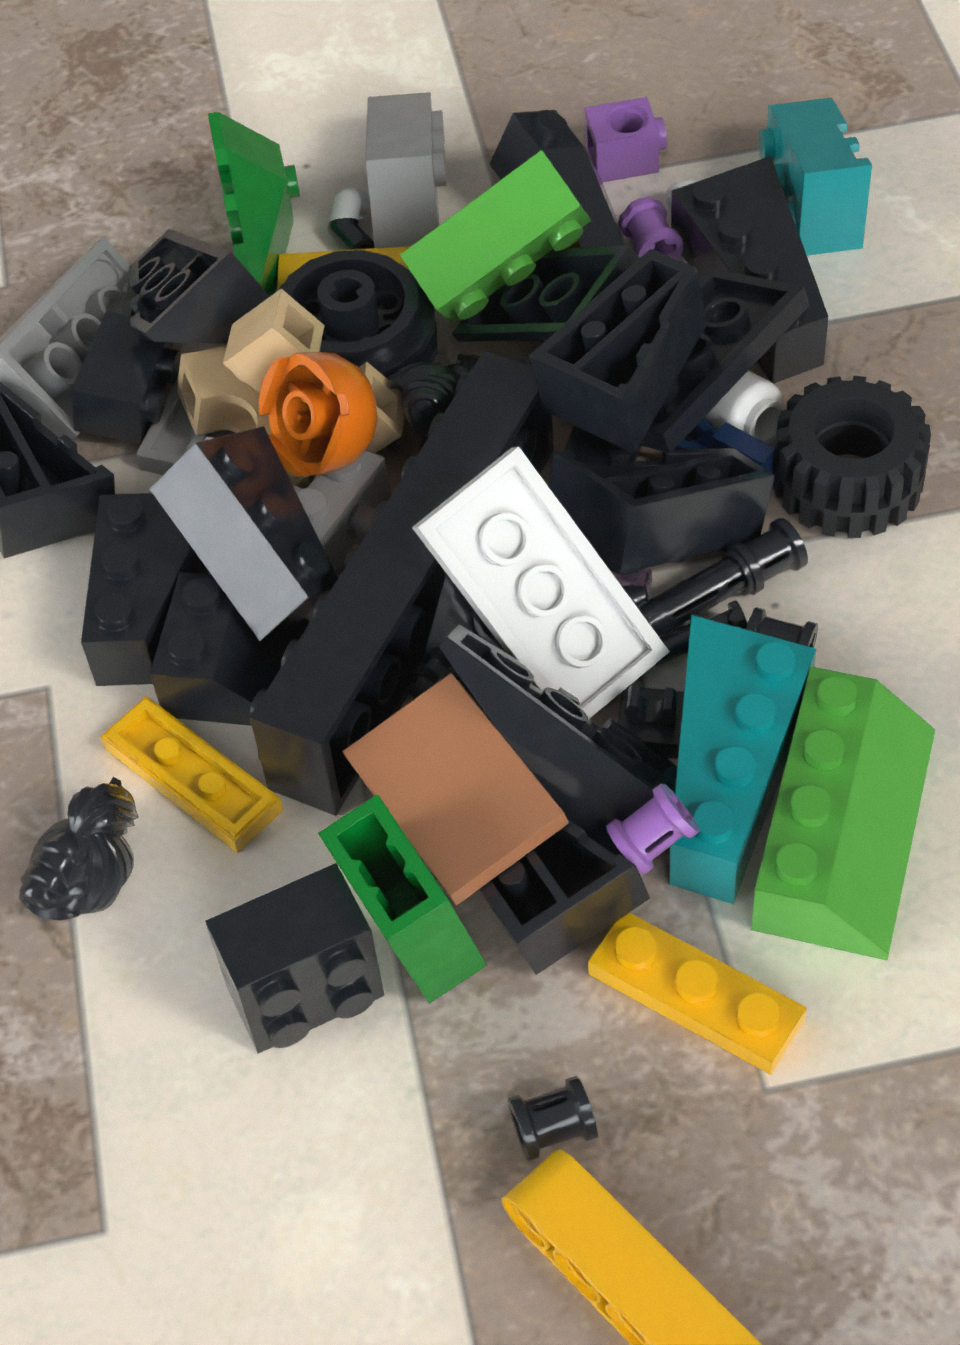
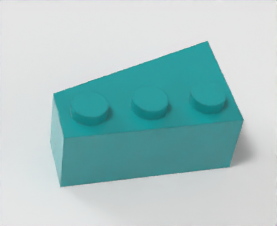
M832 97L768 105L767 128L759 130L758 139L761 159L771 156L807 256L863 249L872 164L868 158L856 159L853 154L854 152H859L860 143L856 137L844 138L842 132H847V122Z

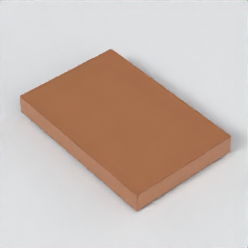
M452 673L342 751L372 794L380 796L424 864L456 906L569 824L562 809Z

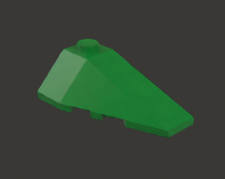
M220 112L208 113L234 255L268 295L271 296L276 292L278 284L279 254L286 253L294 222L290 198L300 197L295 165L284 166L280 144Z

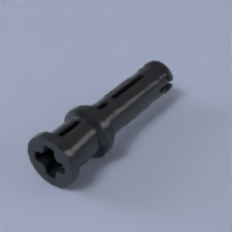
M778 518L769 524V531L745 544L734 542L728 545L722 554V560L680 581L675 586L636 607L660 637L689 621V614L698 612L701 615L703 612L740 592L743 595H755L763 590L764 582L789 568L794 571L802 569L808 564L806 547L793 525L784 518Z

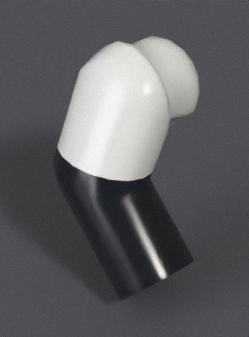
M354 188L343 189L335 196L328 231L345 250L372 249L375 247L374 241L358 225L359 221L368 217V214L362 210L363 208H370V199L368 194L363 191H357Z

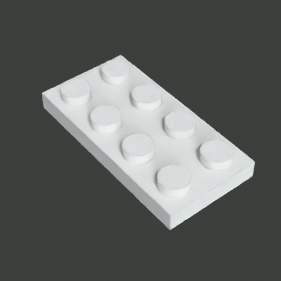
M519 447L509 449L412 527L506 653L513 656L531 671L534 676L532 685L541 691L546 687L558 691L561 687L578 698L580 703L578 706L586 713L588 720L670 652Z

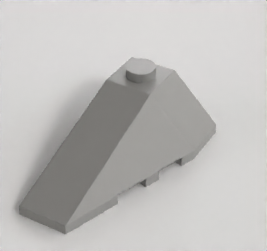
M104 236L0 337V381L40 413L41 423L58 437L65 434L71 440L80 433L79 431H74L71 389L106 311L130 316L132 311L130 300L136 296V293L130 288V264Z

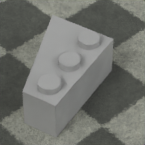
M431 92L368 97L365 162L375 248L412 246L439 226L437 187L446 186L443 112L442 110L432 111Z

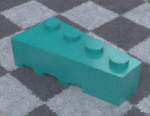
M691 615L675 794L695 819L700 832L692 838L683 836L670 846L669 885L734 904L788 759L810 667H815L817 649Z

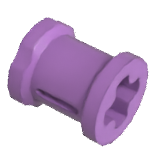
M652 197L639 198L631 202L626 210L620 214L618 222L620 230L625 237L633 240L636 246L635 252L639 258L650 249L677 260L683 252V239L679 232L674 228H670L666 222L667 212L661 201L655 200Z
M662 783L652 790L654 798L622 822L615 818L606 826L611 839L627 860L635 864L638 871L643 875L653 869L652 860L683 836L692 838L700 832L695 819L682 801L667 785Z

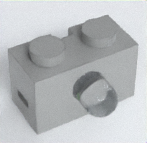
M365 451L357 461L341 470L325 475H309L310 485L308 488L294 487L337 577L342 573L343 563L349 549L354 544L360 545L370 530L372 518L378 504L383 499L389 500L391 497L385 458L369 451Z

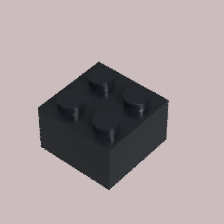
M337 863L205 921L227 989L258 1054L272 1047L285 1048L294 1045L306 1037L311 1029L338 1017L346 1019L357 1016L367 1010L375 1000L385 996L371 928Z

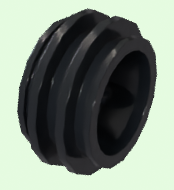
M365 250L334 251L307 261L291 273L285 283L278 289L284 290L325 325L319 352L336 353L357 367L368 362L388 380L397 370L409 364L419 362L433 363L437 355L435 307L411 271L389 256Z

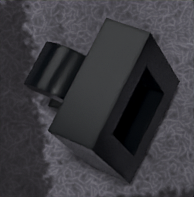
M632 684L622 691L618 724L631 731L665 758L678 759L684 691H676L674 688L666 687L665 690L643 688L638 684Z

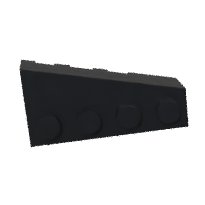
M771 156L672 190L671 228H674L681 235L684 242L681 255L689 265L697 267L699 279L711 268L805 287L809 307L757 361L770 381L774 384L824 365L829 316Z

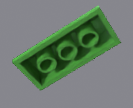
M810 667L755 886L751 930L887 961L935 729L877 679Z

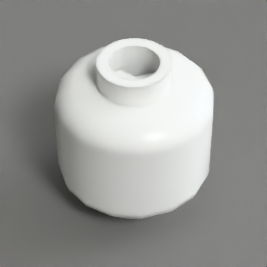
M747 371L704 419L717 430L727 422L753 437L770 444L776 438L777 421L781 410H784V399L777 386Z

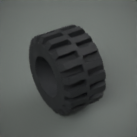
M840 376L827 378L826 385L821 386L814 382L804 387V396L794 394L787 401L786 410H781L775 438L776 451L773 488L776 497L783 498L782 507L789 515L799 513V523L810 529L814 525L822 527L821 534L833 537L836 531L846 532L848 538H861L863 531H870L873 535H878L886 532L887 523L895 526L901 524L906 520L907 512L915 510L920 501V495L923 492L930 450L931 430L930 425L925 424L926 414L920 406H911L912 397L903 390L895 393L891 391V384L881 380L876 384L866 382V377L853 376L852 381H842ZM848 454L860 456L863 458L853 459L841 457L838 455Z

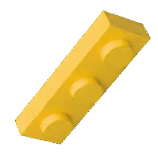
M630 912L615 922L588 961L590 976L770 1075L805 1021L807 1007Z

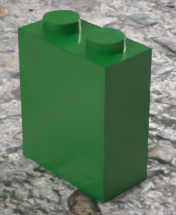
M378 794L318 833L379 930L429 1004L487 966L449 899Z

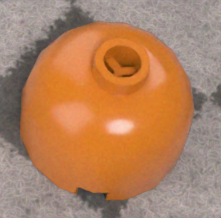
M299 352L290 357L279 358L272 363L262 381L258 401L259 416L269 414V425L272 434L268 436L284 468L295 476L325 475L341 470L357 461L372 442L377 425L376 399L371 384L361 369L336 353Z

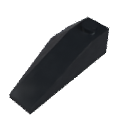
M168 229L130 265V288L137 294L130 300V307L137 313L131 318V326L138 334L153 342L227 344L232 324L270 297L231 251Z

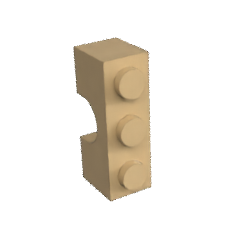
M280 289L232 324L223 364L240 381L247 383L260 394L262 381L273 362L279 358L290 357L299 352L320 351L325 325L284 290ZM365 362L359 368L371 384L377 405L375 434L366 451L375 454L402 436L405 414L401 406V392L398 389L389 388L387 384L388 379L368 362Z
M227 345L181 354L177 393L196 436L219 430H230L238 433L263 426L268 435L272 434L269 425V414L259 416L258 401L260 394L247 383L240 381L223 364ZM285 469L293 487L308 488L310 485L308 476H295Z

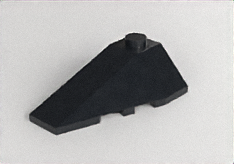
M556 110L512 113L489 163L500 180L543 150L592 220L582 228L583 234L580 238L565 249L626 245L605 186L584 146L569 128L566 120Z
M459 624L440 645L439 648L504 739L562 809L567 819L585 830L589 838L617 856L619 853L623 856L611 839L606 826L615 818L623 822L654 798L652 790L659 784H665L673 790L677 776V766L614 720L609 718L603 727H599L588 720L586 713L578 706L580 704L578 698L561 687L558 691L550 687H546L541 691L533 686L534 676L524 664Z

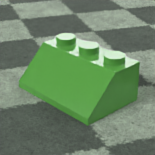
M541 150L401 253L400 256L435 309L452 323L458 318L465 320L476 315L487 305V297L504 284L511 286L524 280L535 269V262L552 249L560 251L572 245L583 234L582 228L592 220L543 150Z

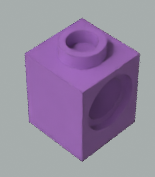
M647 97L584 107L586 152L602 182L659 173V150L667 148V134L663 118H654Z

